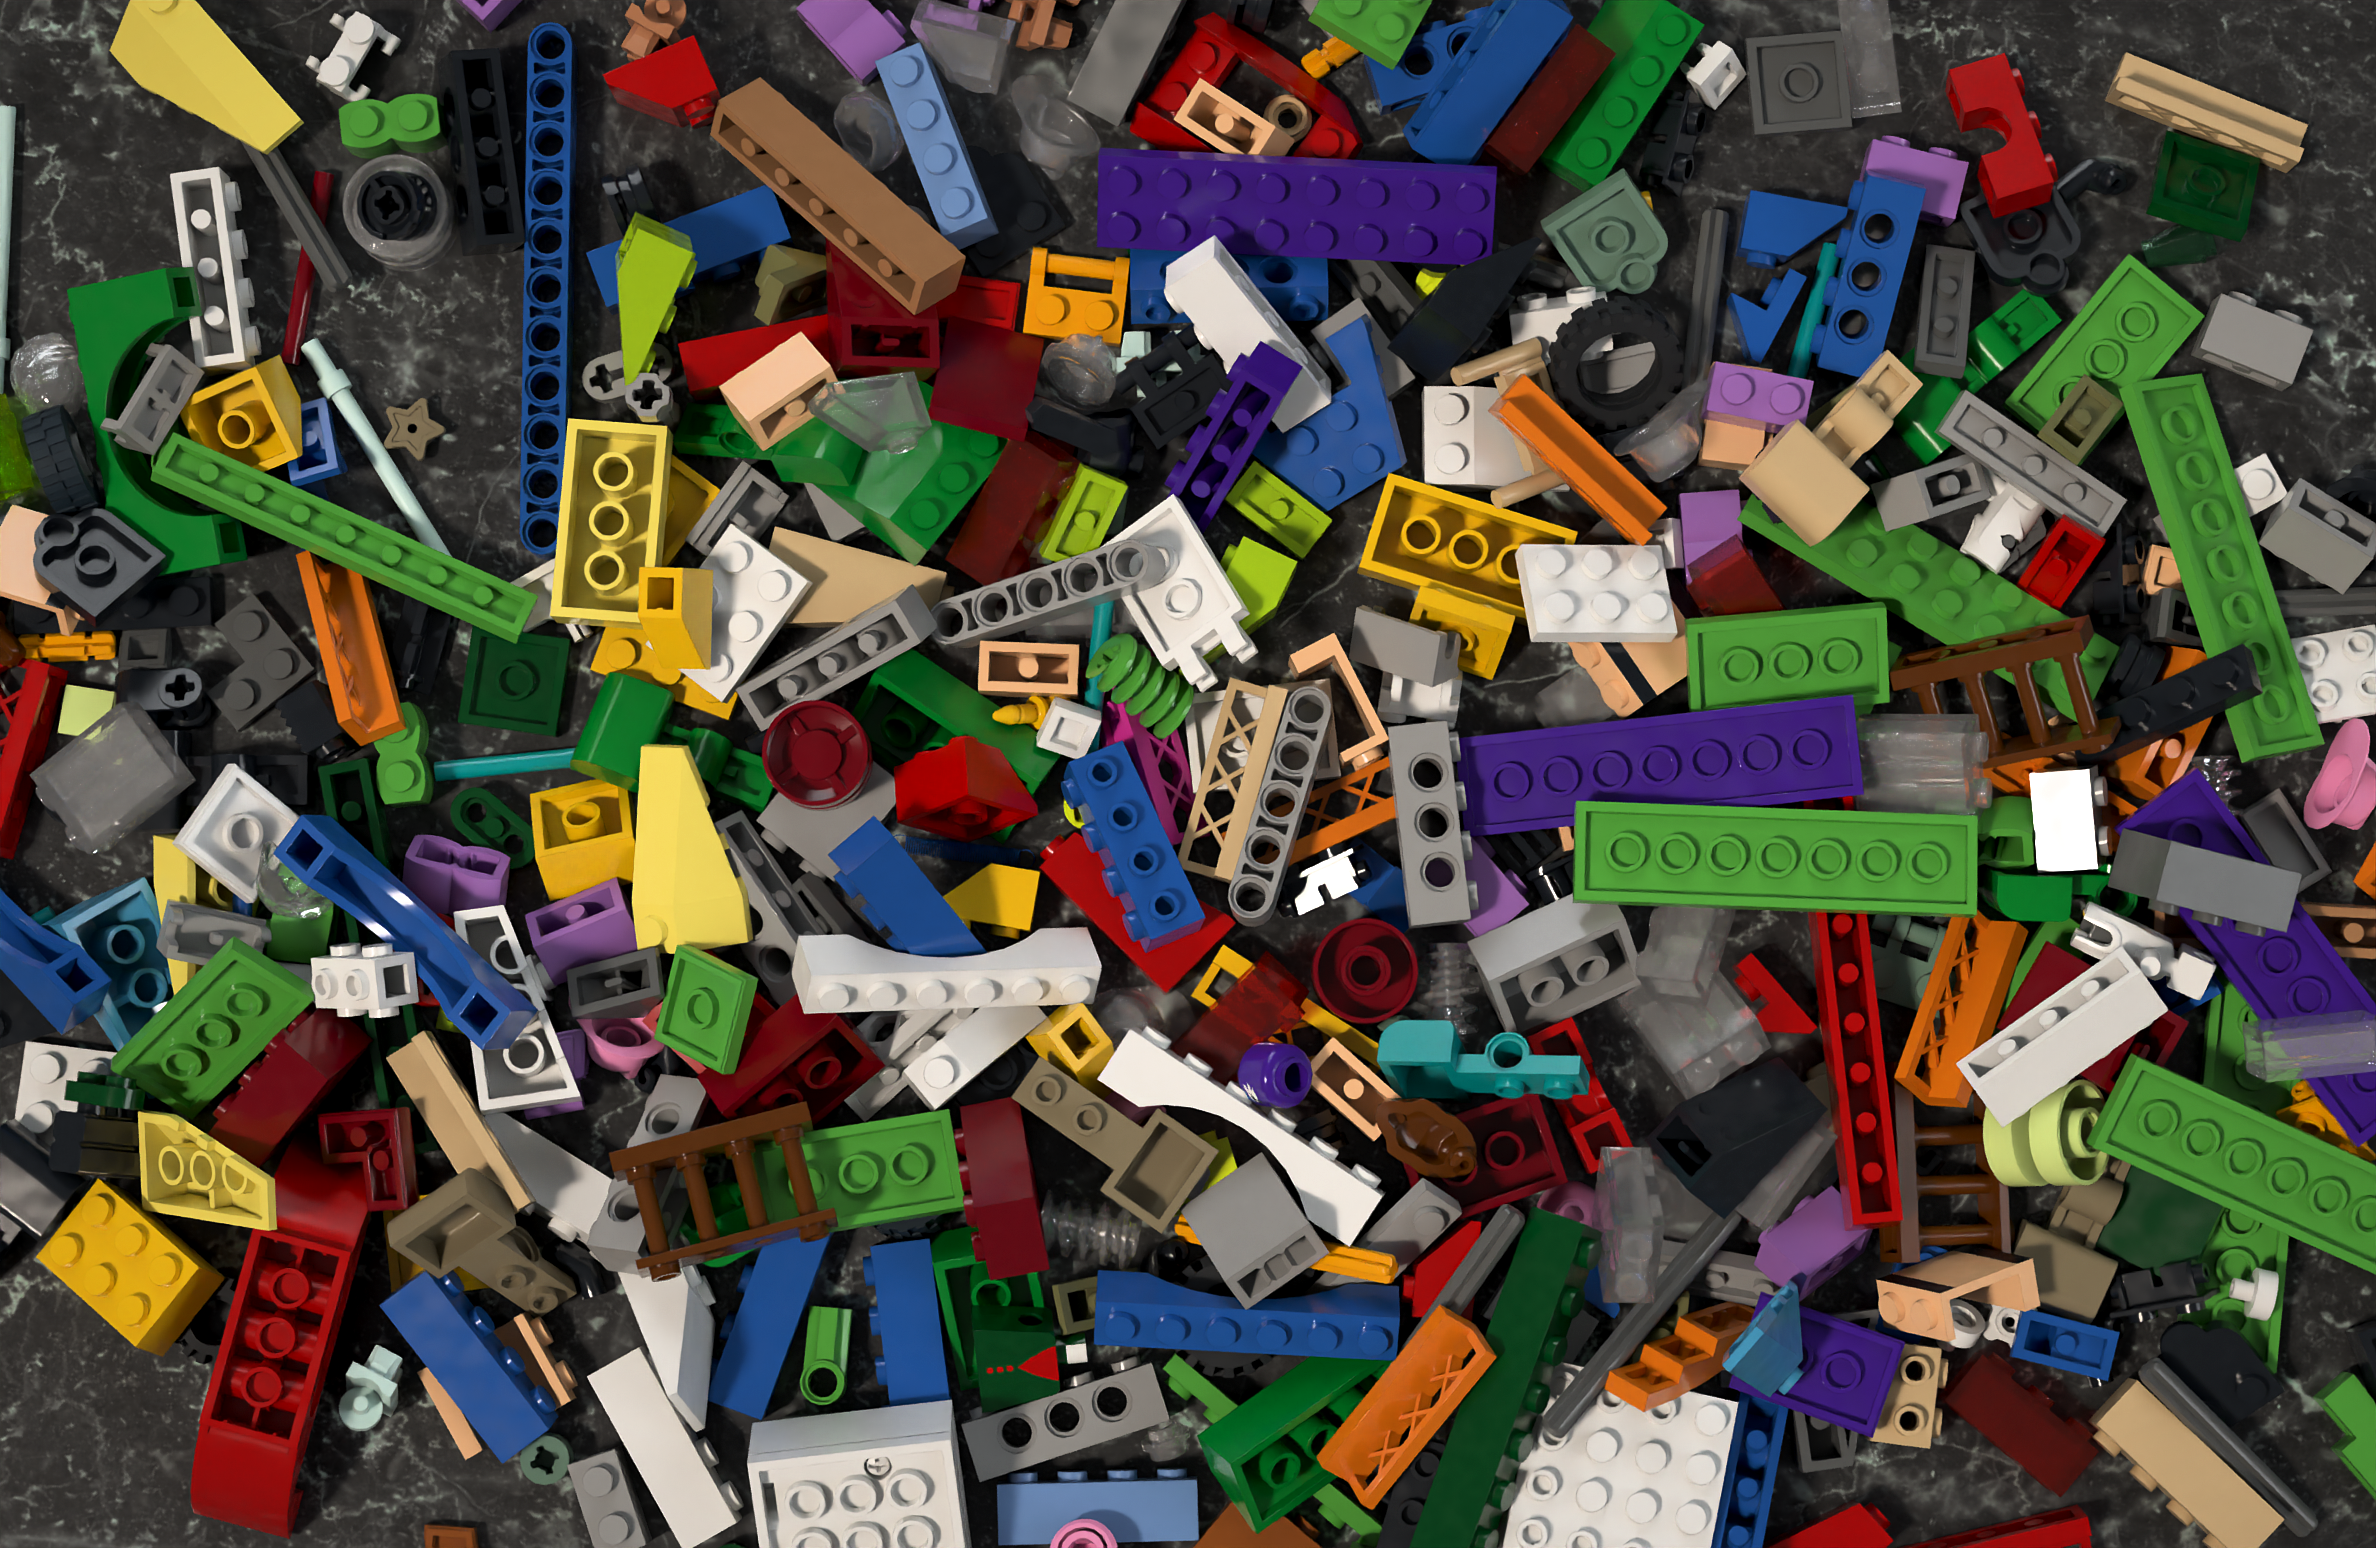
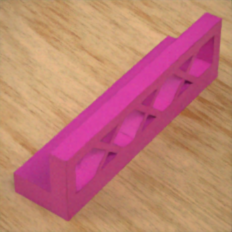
M1149 648L1151 656L1155 657L1152 648ZM1087 667L1080 670L1084 689L1086 688ZM1112 688L1105 692L1100 732L1102 747L1105 748L1123 741L1171 845L1182 844L1185 832H1178L1173 811L1177 805L1185 811L1189 821L1196 794H1193L1191 772L1178 730L1176 728L1169 736L1163 739L1153 736L1139 722L1142 711L1137 715L1130 716L1125 711L1128 700L1121 704H1115L1111 700V694L1114 689ZM1161 758L1171 765L1174 775L1171 784L1161 777L1158 767ZM1202 813L1200 815L1196 832L1207 827L1206 820L1204 819ZM1207 833L1196 840L1210 836V833Z

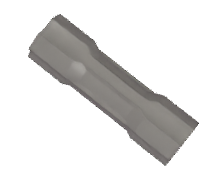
M639 373L638 378L626 386L625 399L627 406L636 413V419L639 424L668 426L672 433L679 427L683 417L680 405L674 402L670 387L664 385L657 374Z

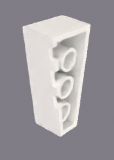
M504 905L453 912L456 933L538 1009L537 1013L509 1049L481 1050L471 1041L481 1113L488 1115L583 1101Z

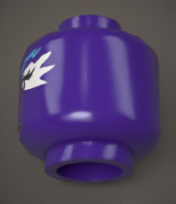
M1266 1041L1253 1045L1244 1053L1238 1071L1240 1089L1245 1092L1253 1104L1283 1109L1298 1105L1307 1096L1313 1076L1311 1062L1306 1053L1299 1047L1291 1044Z

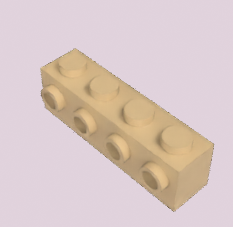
M2127 1378L2088 1420L2098 1430L2094 1434L2093 1439L2114 1458L2121 1452L2134 1464L2129 1473L2150 1492L2158 1487L2171 1500L2166 1505V1508L2184 1525L2189 1527L2194 1521L2207 1534L2202 1542L2208 1548H2259L2285 1520L2138 1380Z

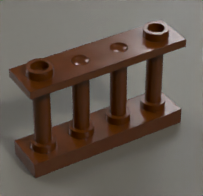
M2089 615L1978 638L1966 643L1950 644L1899 655L1889 671L1893 690L1911 688L1912 692H1917L1936 752L1929 755L1919 772L1922 782L1939 778L1941 783H1949L1964 778L1968 772L2076 750H2081L2083 754H2093L2107 749L2114 742L2122 724L2119 716L2098 720L2079 658L2094 635ZM2053 658L2054 662H2060L2077 718V725L2050 730L2031 668L2035 661ZM2005 668L2006 672H2012L2030 734L2002 739L1983 677L1987 674V671ZM1958 678L1959 682H1964L1983 744L1955 749L1936 688L1940 681Z
M1885 1062L1904 1220L1895 1227L1879 1228L1881 1262H1920V1250L1923 1246L1980 1244L1981 1248L2011 1254L2015 1230L2013 1222L2009 1217L2008 1186L2001 1183L1992 1172L1984 1149L1983 1121L1986 1105L1973 1089L1974 1124L1917 1126L1914 1122L1913 1104L1916 1096L1894 1078L1899 1062ZM1975 1144L1976 1174L1919 1176L1916 1172V1150L1918 1146ZM1977 1194L1979 1224L1921 1226L1918 1221V1200L1921 1196Z
M807 1101L609 1153L617 1182L627 1180L628 1185L634 1186L651 1256L635 1260L641 1278L651 1276L652 1282L670 1280L682 1274L681 1268L796 1237H800L802 1243L817 1241L830 1235V1228L838 1227L834 1207L822 1211L818 1209L801 1143L805 1139L804 1133L813 1131ZM775 1141L776 1146L782 1147L799 1217L773 1224L769 1223L752 1154L756 1152V1145ZM726 1154V1158L733 1161L750 1230L720 1237L703 1171V1166L707 1164V1158ZM676 1167L677 1172H683L700 1239L698 1244L670 1250L653 1182L657 1178V1171Z

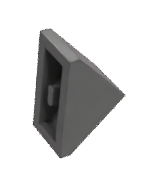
M2162 588L2150 596L2144 644L2198 649L2205 652L2186 592L2173 588Z
M656 947L566 970L571 1015L574 1019L644 1018L665 997L660 951Z

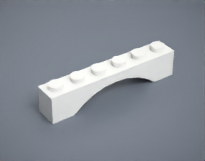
M1087 927L1038 929L1026 939L1005 949L982 955L954 958L925 957L895 952L866 943L848 934L798 936L791 975L804 1014L1069 1005L1077 1003L1093 1004L1102 965Z
M1146 1025L1143 1031L1137 1027L1131 1028L1097 1080L1138 1107L1156 1105L1192 1107L1219 1115L1244 1128L1263 1143L1286 1169L1300 1195L1307 1219L1349 1247L1353 1244L1386 1193L1377 1187L1381 1182L1378 1176L1359 1164H1356L1351 1170L1335 1159L1339 1154L1337 1149L1316 1136L1310 1142L1294 1132L1297 1123L1278 1110L1272 1108L1269 1114H1266L1251 1104L1252 1102L1248 1099L1245 1092L1240 1089L1239 1084L1230 1080L1228 1085L1224 1086L1209 1076L1213 1068L1200 1058L1188 1053L1185 1059L1168 1049L1172 1041L1156 1029Z

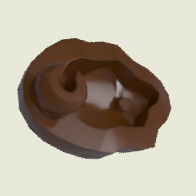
M1422 1097L1414 1099L1388 1098L1377 1106L1375 1119L1378 1128L1386 1139L1387 1152L1397 1160L1411 1165L1418 1173L1428 1177L1448 1178L1468 1175L1476 1167V1143L1471 1132L1454 1114L1444 1112L1436 1104Z

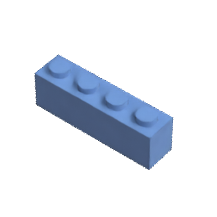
M920 42L876 60L875 64L941 235L960 250L998 234V228L936 68Z
M1187 1468L1157 1469V1477L1137 1478V1469L1107 1470V1479H1088L1087 1470L1057 1471L1058 1480H1038V1472L1019 1471L1009 1472L1008 1481H999L997 1484L998 1545L1051 1544L1055 1534L1064 1525L1078 1519H1092L1102 1523L1111 1531L1116 1542L1199 1540L1197 1476L1187 1477Z

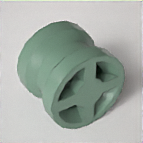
M555 1433L542 1434L524 1447L520 1456L521 1470L525 1476L532 1482L541 1485L554 1484L569 1473L567 1465L574 1462L572 1446L567 1439Z

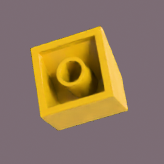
M280 354L193 392L180 412L182 421L192 441L261 472L268 471L303 455L301 399Z
M593 779L530 794L535 858L550 901L567 898L617 877L621 886L633 883L637 818L631 791L599 779Z

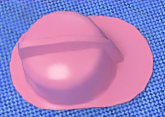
M2353 718L2346 722L2337 732L2321 771L2305 801L2304 821L2308 827L2318 830L2328 826L2330 823H2335L2352 830H2358L2363 826L2376 806V764L2368 757L2370 734L2364 720Z
M644 1018L576 1019L586 1033L587 1051L592 1060L602 1068L620 1072L628 1080L635 1078L640 1068L647 1063L649 1058L662 1052L666 1046L654 1039L655 1033L642 1022Z

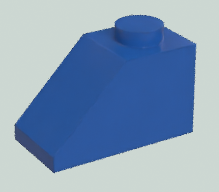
M1751 190L1745 199L1735 256L1747 258L1746 264L1752 267L1775 269L1776 263L1784 265L1839 227L1846 218L1848 209L1847 207Z

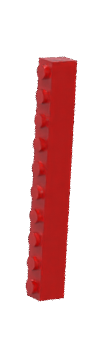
M1853 796L1795 802V809L1854 811ZM1808 912L1845 1231L1895 1227L1904 1219L1867 914Z

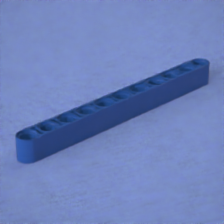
M553 22L542 23L534 28L528 40L520 538L526 549L538 558L545 560L555 558L557 537L553 544L541 548L535 546L533 534L538 526L545 523L554 524L558 533L568 418L572 419L578 76L577 47L566 28ZM560 39L565 42L564 51L559 57L546 59L541 56V49L547 41ZM558 87L564 90V98L556 107L547 108L540 104L541 95L548 88ZM551 135L563 138V147L559 153L549 157L540 154L539 148L543 139ZM552 183L562 186V197L558 202L552 205H544L539 202V192L544 186ZM548 232L561 234L562 242L558 250L550 254L538 251V241L542 235ZM549 280L558 281L561 284V292L558 298L548 303L540 302L537 299V291L540 285ZM545 329H556L560 332V341L557 347L546 352L538 350L536 346L538 335ZM547 377L558 379L560 387L555 397L545 401L536 398L535 390L539 381ZM544 426L556 427L559 433L556 444L550 449H538L534 441L538 430ZM550 474L556 476L558 481L556 492L549 498H537L534 494L536 480L542 475Z

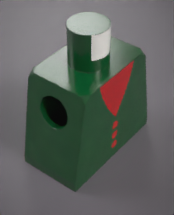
M971 1306L982 1413L1056 1395L1060 1392L1058 1365L1088 1362L1085 1333L1055 1335L1052 1310L1047 1307Z

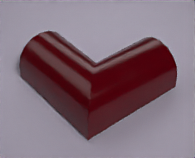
M397 1107L317 1114L323 1164L363 1162L368 1211L408 1209L420 1201L410 1108Z

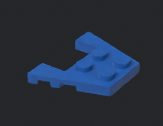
M1366 313L1325 339L1352 383L1331 395L1330 404L1284 433L1279 428L1275 429L1270 422L1252 453L1323 513L1388 475V472L1392 473L1407 462L1392 402H1388L1381 374L1384 371L1380 356L1375 353L1370 334L1373 331L1371 321Z

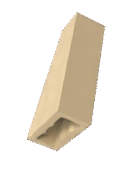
M776 526L774 528L769 550L813 582L781 628L837 627L911 584L914 585L929 611L935 604L954 595L955 587L947 585L949 577L946 572L920 565L913 566L906 561Z

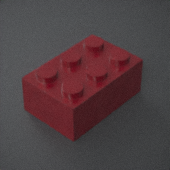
M797 993L744 1037L734 1074H721L708 1067L697 1076V1079L719 1111L729 1121L807 1101L812 1125L814 1126L886 1065L862 1032L843 1012L804 1014Z
M306 1008L291 1023L287 1030L285 1028L281 1029L266 1045L264 1051L267 1055L262 1062L257 1060L239 1079L238 1083L241 1085V1088L237 1093L232 1092L216 1108L213 1115L218 1121L207 1135L257 1168L262 1167L294 1138L300 1128L304 1127L372 1043L373 1039L348 1017H338L337 1009L319 1008L312 1013Z
M1524 1094L1522 1097L1515 1099L1500 1098L1454 1114L1471 1132L1476 1143V1167L1468 1175L1448 1178L1428 1177L1418 1173L1411 1165L1400 1161L1409 1189L1424 1178L1459 1201L1462 1214L1455 1221L1568 1183L1538 1094Z
M1009 1097L960 1107L962 1127L955 1128L953 1131L958 1157H967L966 1161L958 1162L963 1192L970 1194L962 1196L967 1224L971 1228L978 1227L979 1230L971 1232L976 1262L986 1261L990 1281L1049 1270L1035 1170L1021 1105Z

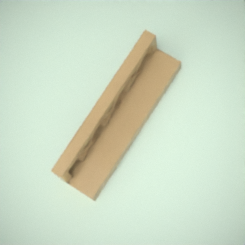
M2127 52L2122 56L2105 99L2106 102L2214 145L2260 158V163L2287 173L2299 163L2304 148H2301L2300 145L2308 127L2307 124Z
M1230 677L1178 855V860L1184 871L1231 884L1288 693L1287 689L1270 684L1266 688ZM1236 691L1265 699L1260 718L1242 728L1231 710ZM1229 719L1235 731L1223 738ZM1257 727L1252 745H1250L1244 733ZM1239 737L1249 754L1247 763L1242 768L1227 775L1218 759V753L1222 745ZM1214 767H1216L1222 778L1209 785ZM1243 774L1237 793L1231 780ZM1225 784L1235 801L1232 813L1213 822L1204 806L1207 793ZM1202 813L1208 826L1196 832ZM1229 822L1225 839L1223 840L1217 828ZM1211 831L1221 848L1216 868L1188 860L1193 841Z
M422 1031L411 1038L412 1042L386 1057L458 1174L467 1168H474L505 1189L512 1201L514 1215L536 1202L533 1194L431 1031Z

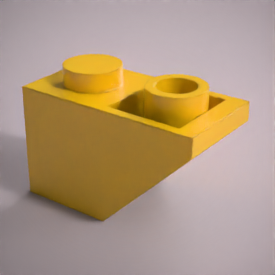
M639 567L638 618L662 668L711 670L713 570Z
M991 863L943 896V898L969 930L971 929L972 922L991 925L990 935L1019 939L1020 930L1031 932L1041 872Z
M1083 1003L1060 1006L1025 1036L1040 1057L1102 1100L1114 1091L1097 1080L1115 1053L1112 1041Z

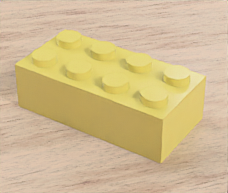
M568 418L550 616L557 623L644 630L638 618L639 567H662L673 434L668 426Z

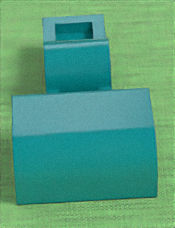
M1445 1020L1397 1021L1383 1031L1379 1040L1377 1062L1392 1090L1403 1099L1422 1097L1430 1102L1471 1103L1472 1093H1495L1500 1097L1509 1099L1520 1098L1524 1094H1544L1553 1099H1569L1573 1095H1588L1590 1075L1581 1056L1533 1055L1525 1038L1515 1032H1503L1494 1036L1488 1042L1484 1054H1467L1453 1024ZM1510 1058H1522L1516 1066L1502 1068L1503 1064Z

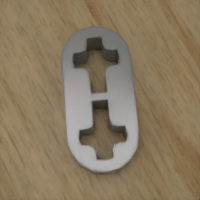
M655 343L653 350L657 351V360L665 359V364L661 365L658 369V377L666 385L673 378L675 361L667 348L662 344ZM622 350L597 357L590 361L584 368L582 375L583 386L589 396L595 401L604 404L624 400L626 393L624 377L614 380L612 382L613 390L607 393L600 386L593 387L592 381L599 378L598 370L606 368L610 374L623 372Z

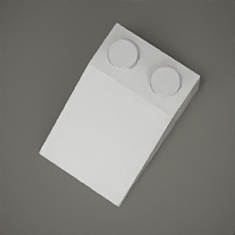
M1424 386L1421 394L1422 483L1450 492H1492L1495 489L1532 475L1531 470H1523L1512 433L1488 411L1500 397L1497 388L1480 386ZM1554 392L1558 406L1569 415L1563 402L1560 401L1557 393ZM1565 483L1545 492H1569L1570 487Z
M696 1265L681 1268L682 1274L680 1276L661 1282H652L651 1277L641 1278L640 1275L618 1272L667 1397L695 1432L704 1429L716 1321L709 1305L716 1303V1298L704 1275L700 1276Z

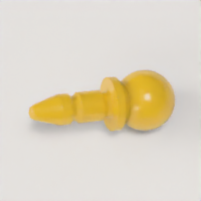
M1031 696L1026 704L1006 705L992 714V718L1007 725L1028 724L1033 730H1039L1054 697ZM1060 697L1062 699L1071 701L1069 698Z

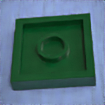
M2166 130L2160 143L2146 214L2241 242L2247 231L2260 158Z
M473 625L458 723L558 738L572 640L522 632L515 644Z
M2131 1165L2123 1182V1192L2119 1204L2109 1223L2103 1227L2095 1246L2143 1269L2153 1268L2154 1274L2161 1277L2159 1270L2161 1266L2192 1259L2200 1263L2225 1207Z

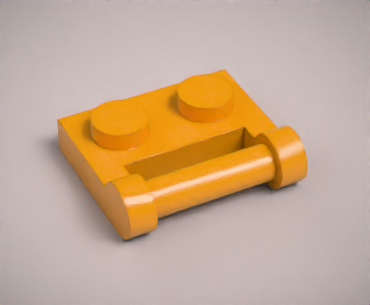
M1033 247L1023 334L1040 338L1121 347L1130 273V258L1116 256L1115 261L1051 254L1048 253V248ZM1046 272L1113 280L1112 294L1044 286Z

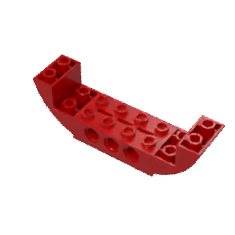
M300 1128L294 1136L274 1175L277 1229L267 1231L253 1228L199 1420L200 1427L191 1478V1506L193 1513L291 1539L304 1490L295 1487L372 1213L367 1208L363 1162L323 1164L320 1134L305 1128Z

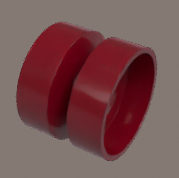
M809 700L788 707L773 720L763 740L762 761L771 784L789 801L799 807L812 811H830L847 805L866 787L873 769V750L867 733L848 711L831 702Z
M1372 918L1350 920L1330 931L1318 946L1311 966L1313 989L1322 1006L1340 1020L1357 1025L1378 1023L1399 1012L1411 998L1418 978L1416 954L1408 939L1391 924Z

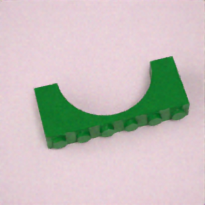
M194 267L163 268L67 289L70 304L69 317L74 325L79 352L78 365L83 374L88 400L87 413L92 422L96 442V462L102 474L105 490V509L166 555L168 567L156 577L248 560L240 520L222 512H212L194 507L175 496L166 487L151 481L152 470L143 452L122 447L114 441L117 434L100 428L105 418L118 421L135 393L142 367L149 356L145 353L151 343L157 344L169 331L181 323L202 316Z

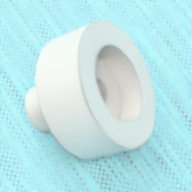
M2255 1268L2249 1281L2233 1278L2229 1297L2245 1301L2244 1314L2246 1317L2267 1321L2272 1314L2277 1297L2278 1273Z
M1951 1299L1950 1307L1956 1339L1949 1342L1937 1339L1936 1342L1940 1348L1946 1351H1953L1955 1347L1970 1348L1976 1344L1985 1329L1984 1318L1976 1308L1967 1302Z

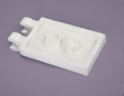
M1174 494L1102 546L1104 547L1122 540H1133L1154 546L1162 553L1165 559L1166 570L1161 581L1150 589L1122 597L1164 668L1172 671L1177 666H1180L1188 682L1192 686L1196 683L1199 690L1203 693L1217 683L1218 679L1202 656L1220 643H1223L1231 656L1236 655L1242 664L1258 653L1255 644L1238 623L1249 615L1250 612L1183 502ZM1140 552L1132 557L1129 564V571L1133 577L1143 567V557Z

